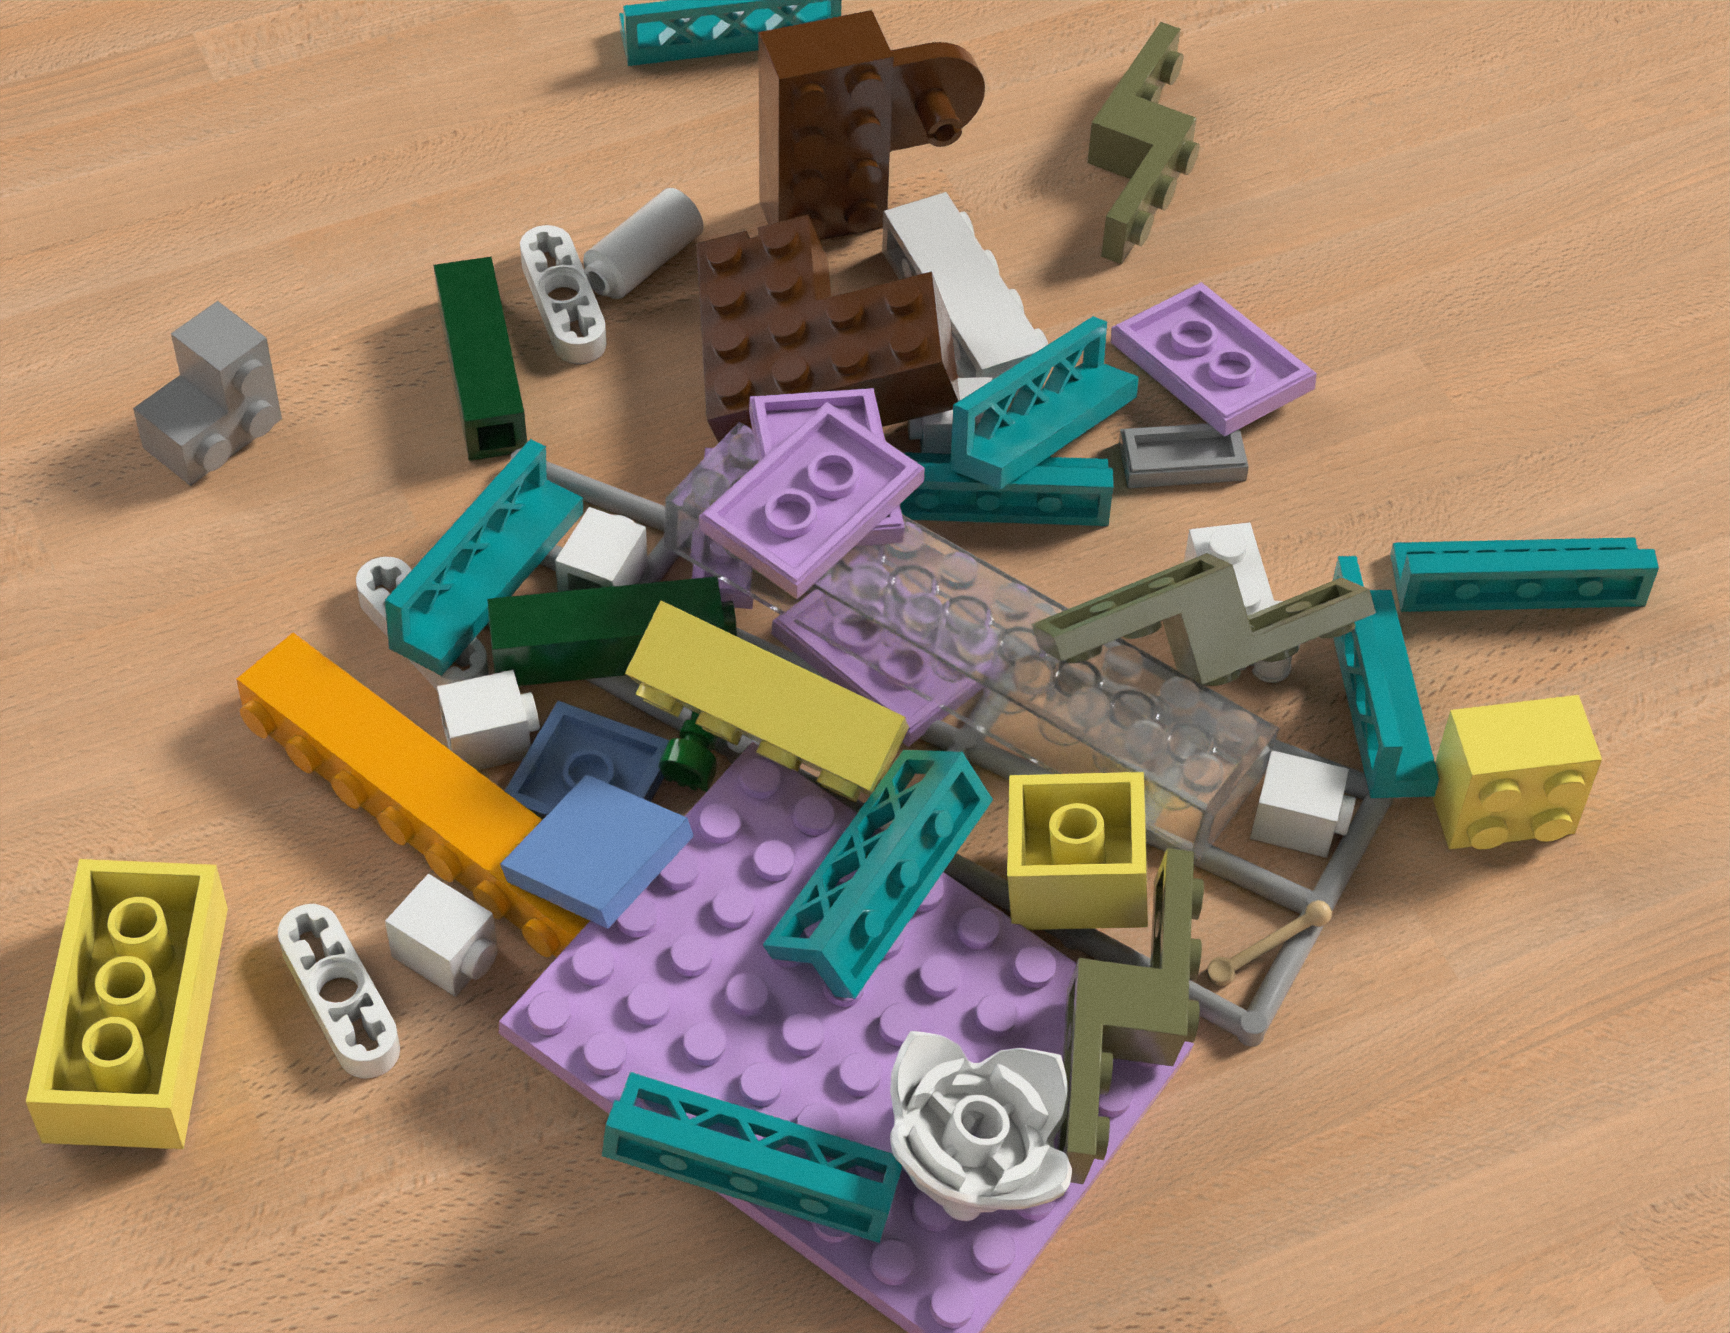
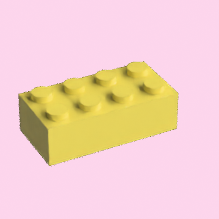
M660 601L625 672L626 675L639 684L635 695L642 698L644 702L675 717H679L683 707L699 714L695 724L701 726L703 730L738 746L742 735L760 743L756 753L788 769H794L798 772L801 764L821 772L816 781L821 784L820 786L855 803L861 792L870 796L890 769L909 729L905 716L663 601Z
M79 859L26 1098L27 1107L42 1143L184 1149L228 911L216 865Z

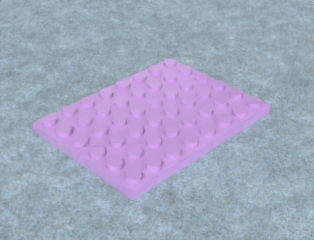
M752 742L685 815L688 818L694 837L609 929L589 921L499 1021V1034L608 1114H610L614 1100H620L630 1072L892 1153L890 1133L894 1127V1113L890 1094L891 1072L900 1047L910 1031L938 1034L952 1040L961 1047L968 1061L972 1063H980L1000 1050L1016 1048L1061 1055L1063 1061L1067 988L1077 963L1022 925L1011 924L1010 917L944 872L855 999L835 997L812 963L772 959L763 947V943L857 815V812L794 769H788L756 753L759 745ZM880 828L876 829L870 838L883 832V830ZM857 870L841 878L835 887L852 879ZM822 920L805 928L798 938L809 939ZM1184 1042L1174 1066L1113 1059L1109 1092L1107 1095L1099 1094L1098 1116L1109 1117L1110 1120L1109 1142L1105 1159H1094L1084 1184L1070 1183L1063 1196L1049 1203L1026 1209H998L994 1212H981L973 1220L961 1221L951 1217L942 1205L918 1189L902 1167L880 1243L728 1195L718 1194L908 1333H982L1187 1059L1194 1043ZM637 1099L636 1107L672 1117L667 1106L645 1099ZM686 1113L689 1119L696 1117L695 1115ZM719 1121L707 1127V1129L741 1139L735 1127L719 1123ZM1058 1133L1054 1138L1053 1145L1055 1149H1057ZM755 1134L758 1141L766 1138ZM786 1144L775 1149L810 1160L805 1150ZM824 1156L827 1162L835 1160L833 1158ZM857 1165L845 1170V1172L883 1183L885 1176L883 1173Z

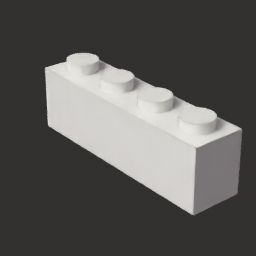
M947 192L884 211L882 252L899 280L931 271L933 273L950 316L956 370L959 378L992 377L993 380L1048 345L1042 330L1039 328L1034 329L1025 316L1023 303L1015 289H1008L1000 277L998 265L990 250H983L975 238L969 216L964 211H958ZM1020 388L1016 391V393H1015V395H1014L1013 398L1016 397V395L1018 394Z

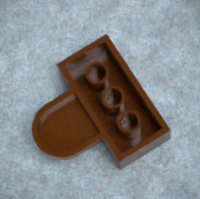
M872 10L758 32L759 203L768 225L809 215L819 241L882 228L883 213L885 210H888L890 152L925 144H931L936 147L951 145L960 138L962 128L972 120L980 109L985 96V82L973 56L964 48L947 42H932L890 50Z

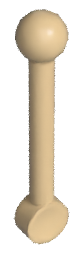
M1313 901L1307 906L1304 915L1232 958H1214L1208 965L1210 981L1217 986H1227L1234 980L1236 970L1312 925L1318 927L1326 925L1332 917L1330 906L1324 901Z

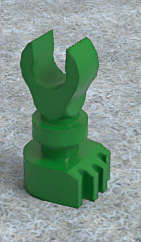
M692 711L691 719L684 721L679 732L680 738H673L668 741L658 767L666 781H676L679 786H688L694 791L700 788L702 791L707 792L717 770L716 757L710 751L715 749L719 737L703 730L701 726L695 724L699 714Z

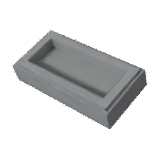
M1208 423L1120 429L1119 448L1127 488L1246 481L1249 466L1240 429L1225 437Z

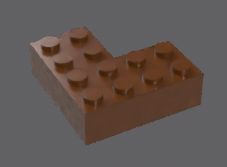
M809 215L758 227V236L752 238L749 237L746 230L696 243L706 416L721 449L757 452L749 414L750 397L874 388L882 427L953 410V405L960 401L950 316L932 271L831 296L828 259Z

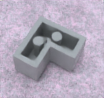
M219 301L171 333L180 375L133 408L143 448L190 486L210 471L220 468L229 457L255 438L268 433L282 419L267 338Z

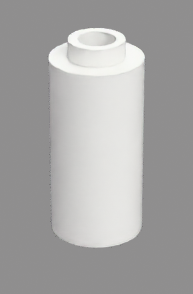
M666 188L584 254L583 263L585 267L584 273L588 278L591 288L602 296L621 299L703 232L704 225L702 216L692 200L677 189Z

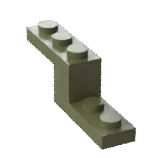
M1163 22L1159 23L1091 125L1087 163L1130 179L1106 215L1101 257L1120 264L1124 262L1134 245L1142 246L1145 243L1153 225L1154 214L1158 209L1166 210L1176 190L1178 177L1181 173L1189 175L1195 165L1200 148L1199 143L1193 142L1197 118L1158 104L1162 88L1165 84H1174L1180 73L1184 58L1183 54L1178 52L1181 29Z
M1205 553L1032 624L1038 647L1061 662L1065 660L1067 663H1077L1099 655L1103 650L1102 645L1123 636L1127 639H1135L1150 635L1161 628L1162 621L1177 671L1201 685L1218 686L1237 679L1241 675L1240 669L1259 661L1276 662L1293 656L1299 650L1298 645L1317 637L1334 638L1347 634L1356 627V621L1373 615L1376 611L1368 588L1341 577L1247 616L1233 565Z
M1167 848L1154 879L1150 967L1079 958L1068 985L1063 1064L1068 1084L1069 1103L1066 1118L1058 1131L1057 1150L1064 1152L1069 1159L1072 1168L1070 1183L1084 1184L1094 1159H1105L1109 1142L1110 1120L1109 1117L1098 1116L1099 1094L1107 1095L1109 1092L1113 1059L1174 1066L1184 1042L1193 1043L1195 1041L1199 1024L1200 1006L1199 1001L1189 1000V980L1195 981L1197 979L1201 963L1202 943L1200 939L1191 938L1192 919L1198 920L1201 913L1204 882L1203 879L1193 878L1194 851Z

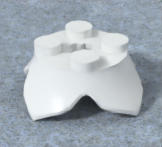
M910 1031L900 1047L891 1072L890 1094L894 1113V1127L890 1133V1142L895 1159L903 1166L915 1186L942 1205L951 1217L961 1221L973 1220L981 1212H994L998 1209H1026L1049 1203L1063 1196L1070 1185L1072 1168L1067 1155L1055 1149L1053 1145L1054 1138L1066 1118L1069 1103L1068 1084L1061 1055L1016 1048L1000 1050L980 1063H972L968 1061L961 1047L952 1040L938 1034Z

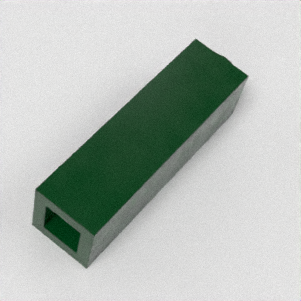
M492 256L435 264L433 267L439 312L468 460L473 461L512 455L515 450L523 448L527 443L525 412Z
M718 576L487 599L494 672L500 673L513 670L518 686L624 676L660 601L737 636L733 601H721Z

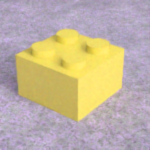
M1579 695L1450 710L1435 761L1439 783L1435 797H1432L1449 849L1465 847L1490 849L1502 843L1530 839L1549 842L1563 838L1566 835L1575 834L1602 761Z
M1144 772L1009 775L1007 879L1011 924H1020L1027 930L1148 927Z

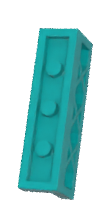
M667 0L623 6V13H619L620 33L628 66L759 51L758 32L841 16L842 0Z
M1092 316L953 405L950 470L1001 490L1137 398L1139 376L1104 364L1107 321ZM1083 350H1084V353H1083V363H1081L1080 365L1076 366V364H1077V362H1078V360H1079V358H1080V356H1081V354H1082V352H1083ZM1054 366V368H1053V370H1052V372H1051V374H1050V376H1049V378H1048V380H1047V382H1046L1044 388L1041 389L1042 386H1043V384H1044V382H1045V380H1046V378H1047V376H1048V374H1049V372H1050V370H1051V368ZM1020 388V390H1019L1018 394L1016 395V397H1015V399H1014V401H1013V403H1012V405H1011L1009 411H1007V409H1008V407H1009V405H1010V403H1011V401H1012V399H1013V397H1014L1016 391ZM984 412L975 430V417Z
M530 439L385 599L388 645L390 650L442 676L488 624L487 599L512 596L583 514V497L547 480L546 446Z
M902 452L925 468L924 482L900 503L903 520L1085 526L1109 525L1114 485L1113 468H1108V459L1048 457L999 490L950 470L951 454Z
M1635 537L1396 542L1392 544L1390 552L1401 612L1645 607L1659 570L1655 549H1638Z
M1338 556L1332 581L1342 577L1364 587L1357 556ZM1370 590L1376 613L1356 621V627L1351 632L1333 638L1370 798L1435 797L1439 777L1392 590Z
M903 750L763 943V947L772 959L812 963L835 997L855 999L993 801V798L963 752ZM915 774H926L922 781L905 789ZM892 821L886 830L870 838L876 829ZM857 870L852 879L835 887L841 878ZM822 920L809 939L798 938L805 928Z
M630 1072L620 1100H614L605 1125L602 1149L603 1157L880 1243L903 1167L895 1159L893 1153ZM637 1099H645L667 1106L672 1117L636 1107ZM686 1113L695 1115L696 1117L689 1119ZM719 1121V1123L735 1127L741 1139L707 1129V1127ZM755 1134L766 1138L758 1141ZM786 1144L805 1150L810 1160L775 1149ZM824 1156L833 1158L835 1160L827 1162ZM857 1165L883 1173L885 1176L883 1183L845 1172V1170Z

